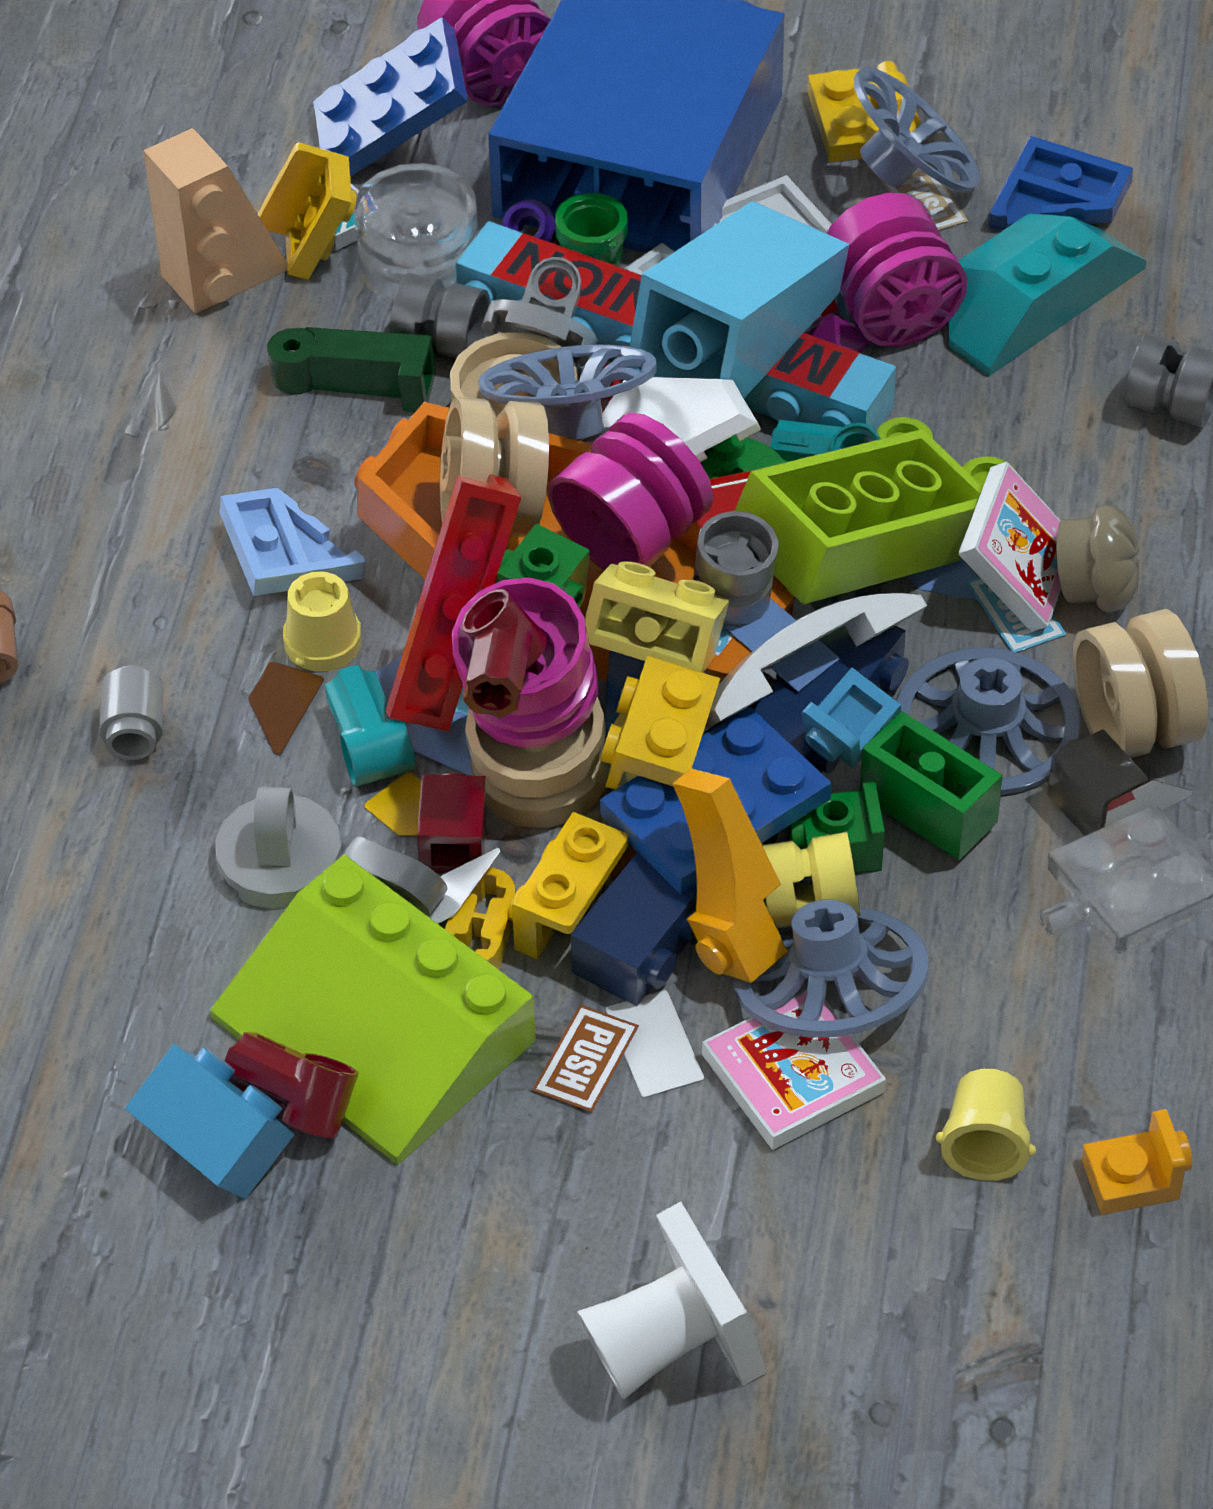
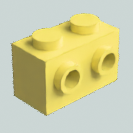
M628 561L620 562L618 565L610 564L593 585L585 617L589 644L646 661L648 655L704 673L715 657L730 599L714 595L715 589L699 581L680 580L677 584L654 577L655 571L643 564Z

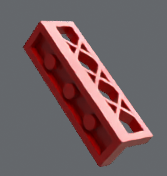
M489 474L487 483L457 475L385 710L389 718L446 732L450 730L463 688V682L453 657L452 630L461 609L479 591L495 584L497 572L500 569L522 498L507 478Z

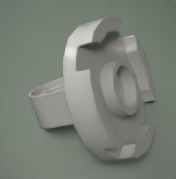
M560 257L543 259L535 265L530 274L522 301L506 299L491 301L481 326L487 336L497 334L498 331L501 333L526 332L547 337L562 347L596 345L598 341L593 331L573 319L581 294V277L578 269L572 262ZM560 272L566 275L572 283V289L569 294L558 300L545 297L539 290V283L546 274ZM579 356L576 362L580 366H585L591 356Z
M259 787L256 799L238 806L222 822L215 839L218 873L223 883L226 884L227 882L228 885L236 889L239 893V899L245 903L272 910L287 908L300 890L342 855L339 826L329 811L309 798L294 795L292 788Z

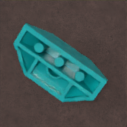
M1028 213L958 260L968 278L967 291L958 311L949 320L948 347L989 377L1146 268L1147 260L1107 232L1076 218Z

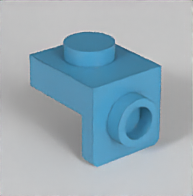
M851 668L819 706L810 702L802 711L804 732L807 733L805 740L814 751L826 760L834 762L838 757L854 769L861 761L862 748L901 712V704L855 669Z

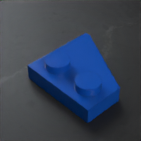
M1030 135L989 213V227L996 230L1006 229L1028 213L1073 217L1087 224L1112 222L1133 181V167Z

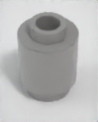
M136 665L123 666L108 673L101 683L100 736L105 742L109 753L115 757L125 760H137L149 756L155 750L156 744L162 737L163 683L155 673Z

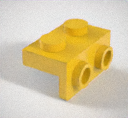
M296 143L257 214L268 231L286 236L288 274L309 280L319 260L325 261L328 259L333 248L335 232L340 223L350 220L355 209L357 193L356 190L351 189L348 156L304 143Z
M647 655L640 679L627 676L616 712L627 716L624 727L611 724L600 761L612 764L605 787L615 790L619 788L624 771L673 786L672 783L691 769L720 678Z
M572 812L557 837L546 846L539 864L525 885H522L517 890L512 899L508 919L513 922L515 951L538 959L556 930L565 934H570L574 931L627 849L628 835L625 832Z

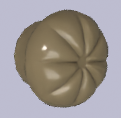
M1108 505L1098 507L1092 514V518L1062 519L1057 531L1056 552L1059 580L1066 601L1070 604L1097 602L1098 608L1109 614L1120 611L1133 599L1139 583L1140 562L1134 557L1138 554L1139 547L1135 527L1131 520L1117 507Z

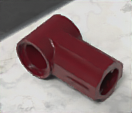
M496 589L480 597L469 608L462 621V629L474 641L463 700L474 713L489 714L501 719L518 710L525 670L543 653L547 644V636L507 591Z
M244 1032L240 1040L229 1048L225 1058V1062L235 1070L229 1081L243 1093L249 1085H252L282 1108L281 1120L287 1125L315 1136L325 1138L338 1137L359 1072L350 1065L336 1059L312 1053L302 1054L257 1032Z

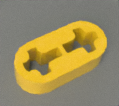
M489 867L456 914L448 919L445 930L469 948L473 936L481 937L482 949H477L475 952L497 969L501 966L513 922L508 919L509 907L516 893L512 878L502 870ZM486 894L497 896L490 900L486 914L478 913L477 902H482Z

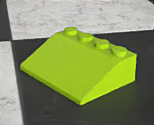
M345 854L296 894L210 1009L211 1018L239 1040L244 1032H257L302 1054L312 1053L326 1056L355 1068L359 1074L343 1123L396 1165H399L536 1042L534 996Z

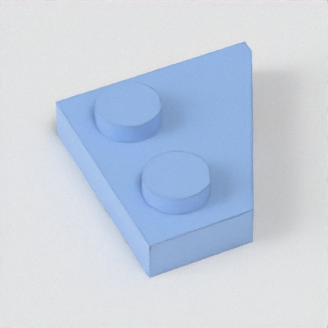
M279 488L221 496L219 513L253 596L288 591L296 579L311 572L335 574L344 582L364 578L366 565L364 557L356 550L347 555L330 542V529L314 516L303 513L298 508V504Z

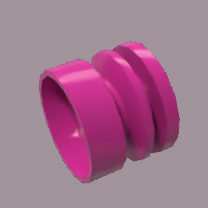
M423 0L417 17L418 30L424 29L443 17L455 29L468 98L483 106H503L551 19L544 11L540 10L534 0Z
M884 193L866 198L847 209L829 227L826 233L849 244L840 291L842 292L846 307L865 339L879 346L900 347L921 341L941 329L956 314L966 296L968 278L961 264L952 253L946 240L942 238L922 202L908 194Z
M630 412L619 418L609 427L608 432L593 442L591 453L585 452L578 456L551 480L547 493L552 513L563 532L571 541L589 549V559L603 570H606L610 564L618 565L620 562L625 561L650 567L668 550L670 539H676L684 535L691 528L692 523L701 519L711 510L714 499L709 477L699 459L683 440L664 424L645 414Z
M529 577L502 580L479 591L461 609L452 630L453 657L465 692L474 641L462 629L463 618L469 608L488 592L496 589L507 591L547 636V644L540 657L525 670L517 711L501 719L489 714H476L471 709L470 711L478 726L498 742L521 748L548 746L572 735L590 716L598 696L597 670L589 644L585 619L573 597L553 583Z

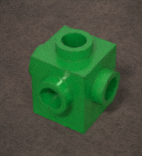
M536 523L514 551L507 549L504 552L495 584L502 580L528 577L553 583L573 597L580 609L586 594L590 550Z

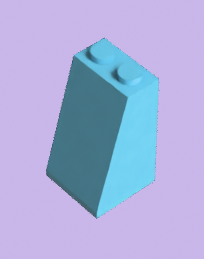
M751 201L642 273L629 347L645 350L656 358L657 372L653 377L733 380L741 395L745 398L839 294L849 244ZM638 366L626 367V368H633V369H635V370H637V371H640V372H641V370H642V367H638Z

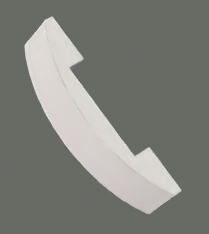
M905 593L861 596L821 608L790 624L748 654L718 685L704 732L773 692L762 673L763 670L845 626L856 647L925 608L927 605L921 595Z

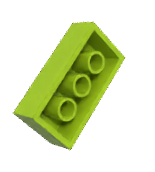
M923 429L753 470L750 472L735 511L752 513L764 519L774 529L779 542L774 576L785 586L790 594L795 596L804 605L963 560L958 553L983 486Z

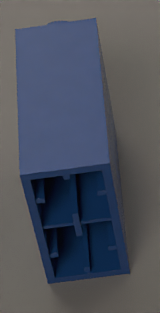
M561 0L488 133L492 217L503 219L511 206L526 199H533L544 203L555 215L559 206L570 197L583 193H600L618 200L627 211L628 234L624 240L623 248L648 253L661 243L676 252L712 228L715 223L718 224L722 218V208L726 200L734 197L782 98L785 13L759 8L743 0ZM536 219L530 220L525 224L539 228V223Z

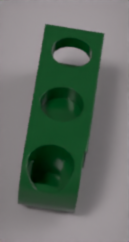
M306 327L281 330L274 334L267 343L272 381L276 388L284 393L303 394L315 389L401 398L402 408L405 412H416L424 402H429L436 375L432 338L429 335Z

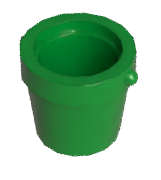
M583 193L570 197L563 202L555 213L556 237L561 247L620 267L623 243L628 234L627 211L622 203L611 196L600 193Z

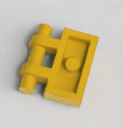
M885 61L878 65L877 69L888 73L909 87L906 76L898 71L894 62ZM861 68L808 75L807 92L829 163L862 159L861 147L879 130L861 104L854 88L853 78ZM895 91L898 114L902 103V96ZM867 95L873 107L880 108L877 100ZM917 110L909 128L911 132L921 124Z

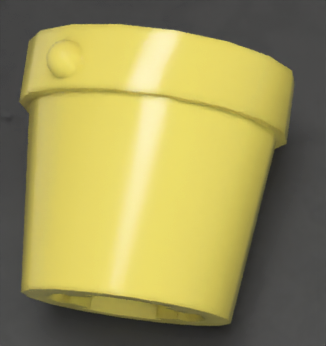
M311 572L302 575L291 584L288 590L287 618L283 626L284 649L289 659L300 668L314 672L336 670L346 666L356 658L362 647L361 623L354 612L345 582L335 574Z
M978 1069L967 1073L960 1079L956 1088L949 1120L942 1132L936 1135V1141L941 1144L942 1158L951 1169L962 1176L972 1179L998 1181L1013 1177L1023 1170L1029 1160V1156L1035 1154L1036 1148L1030 1144V1134L1026 1128L1023 1086L1017 1078L997 1069Z

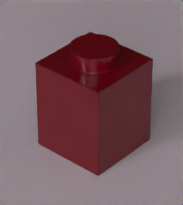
M455 772L443 775L422 774L417 830L418 861L432 869L436 874H446L484 855L487 817L486 776L465 775Z

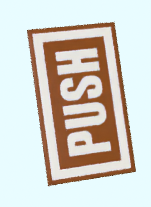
M580 1004L532 1091L593 1112L639 1025Z

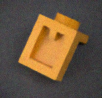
M1167 1109L1152 1111L1148 1132L1083 1144L1081 1160L1101 1215L1180 1200L1185 1171L1192 1169V1153L1185 1132L1183 1130H1174Z

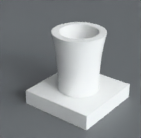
M681 1202L656 1215L676 1270L618 1298L577 1311L590 1342L623 1399L627 1398L656 1373L713 1338L716 1339L743 1386L768 1373L747 1311Z

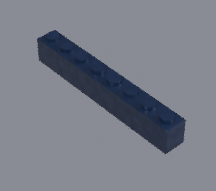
M845 626L819 639V641L840 658L799 692L782 677H779L771 687L773 692L765 696L753 710L820 773L823 771L826 773L832 772L840 759L837 757L834 762H830L820 756L806 742L805 736L807 733L804 732L802 711L810 702L819 706L851 668L855 669L884 692L887 690L894 692L902 683L909 665V660L904 657L906 630L894 626L856 647ZM778 833L761 843L762 846L774 844ZM637 852L571 933L572 973L638 1006L653 987L660 989L665 985L674 970L676 957L687 943L696 944L698 942L687 920L688 917L696 912L697 885L680 895Z

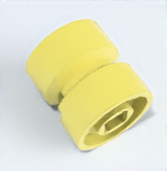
M847 832L813 837L806 849H800L794 841L763 845L781 883L777 889L766 897L767 910L776 928L792 926L791 921L797 910L806 904L819 900L842 901L854 908L857 916L861 915ZM805 877H812L813 884L811 885L793 884V882H799Z

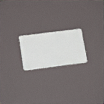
M666 990L646 995L638 1006L626 1001L606 1008L607 1014L639 1025L624 1055L642 1097L651 1096L704 1079V1075Z

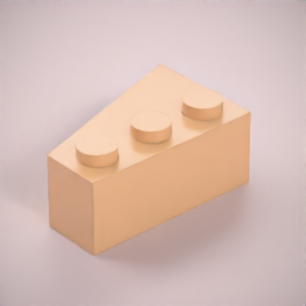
M193 128L143 150L161 276L195 314L287 271V261L230 168Z

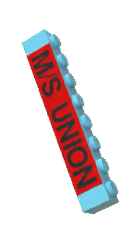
M490 221L486 223L456 262L457 283L487 290L491 303V301L501 299L522 301L530 274L535 265L543 259L550 257L564 258L574 264L581 277V294L573 319L594 332L598 339L596 345H630L642 276L640 274ZM560 272L546 274L539 283L540 292L545 297L553 300L564 298L572 289L571 280ZM803 333L744 400L751 411L773 418L778 422L779 420L838 427H844L851 423H863L871 426L876 431L894 407L896 366Z

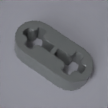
M360 836L354 837L343 852V854L428 917L448 890L443 879L420 861Z

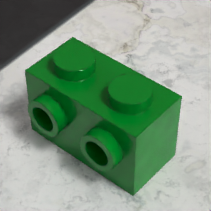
M901 711L862 748L859 791H862L863 783L876 782L880 809L952 857L960 860L998 822L1003 775Z

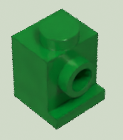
M876 782L863 783L862 791L831 793L830 800L788 826L789 841H794L800 849H806L813 837L847 832L854 873L882 871L885 831Z

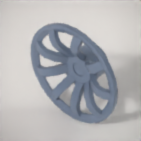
M864 67L856 73L853 80L857 96L868 115L879 128L861 147L860 153L865 163L879 178L893 187H900L920 168L939 183L959 192H971L980 183L978 167L963 141L941 115L923 98L898 79L879 69ZM869 81H871V82L877 84V85L879 86V88H878L876 85H874V84H872V83H869ZM895 91L902 96V103L898 114ZM867 95L877 100L880 109L873 107ZM917 107L929 120L911 132L909 128ZM938 131H941L949 141L922 145L925 140ZM948 156H955V157L959 158L960 160L955 159V158H951V157H948ZM952 169L959 174L962 181L953 180Z
M620 345L568 346L532 352L503 361L485 371L480 376L478 384L480 393L484 397L498 403L508 404L509 401L540 403L545 408L548 433L577 440L594 436L604 430L601 398L613 396L644 384L657 372L656 358L651 353L634 347ZM591 356L584 367L580 380L576 381L573 357ZM618 357L602 370L608 359ZM558 359L561 383H557L549 371L539 362ZM638 366V367H642V370H641V372H640V371H637V370H635V369H633V368H625V367ZM522 369L526 373H528L532 378L523 375L519 372H516L514 370ZM616 379L626 380V382L609 387L611 382ZM510 382L504 384L497 390L494 389V386L499 383ZM522 391L530 395V397L513 396V394Z
M989 647L966 648L943 654L928 661L916 670L903 685L897 702L901 704V711L909 716L915 695L933 706L947 707L942 713L934 717L917 721L936 733L945 731L957 723L958 726L949 741L963 750L968 746L973 735L980 736L979 760L994 770L996 737H1003L1014 759L1026 772L1017 776L1002 778L1001 795L1019 793L1039 786L1049 780L1069 762L1077 747L1081 727L1080 714L1071 690L1062 678L1046 665L1029 656L1010 650ZM953 665L959 681V687L952 691L939 690L926 681L937 672ZM1023 668L1036 675L1049 687L1036 694L1023 693L1021 669ZM1060 701L1064 711L1065 726L1048 725L1034 717L1030 710H1042ZM1019 726L1042 741L1060 743L1057 750L1045 762L1038 760L1025 743Z
M814 901L796 911L791 921L792 926L777 928L788 952L755 979V981H772L786 974L784 980L771 993L764 996H756L749 982L733 977L735 995L742 1008L753 1019L771 1029L786 1034L811 1038L856 1034L892 1020L916 1001L924 990L929 976L928 953L923 940L918 934L898 918L880 911L861 907V915L857 916L854 908L842 901ZM858 920L872 923L865 932L859 934ZM792 928L793 939L789 937L784 931H787ZM889 930L899 936L907 945L902 950L894 952L876 949L874 946L885 937ZM912 963V971L907 982H897L879 972L874 965L894 969ZM855 973L867 986L880 995L892 999L880 1007L868 1011L861 1001L852 974ZM806 978H808L807 996L801 1015L796 1019L776 1012L775 1009L785 1005L800 989ZM834 980L841 1001L850 1018L819 1021L826 996L827 982Z

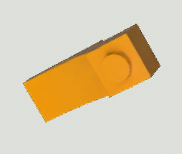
M691 768L672 783L688 823L696 864V912L688 917L687 920L698 940L696 944L697 954L707 968L716 974H725L752 983L788 952L763 902V899L777 889L781 883L730 778Z

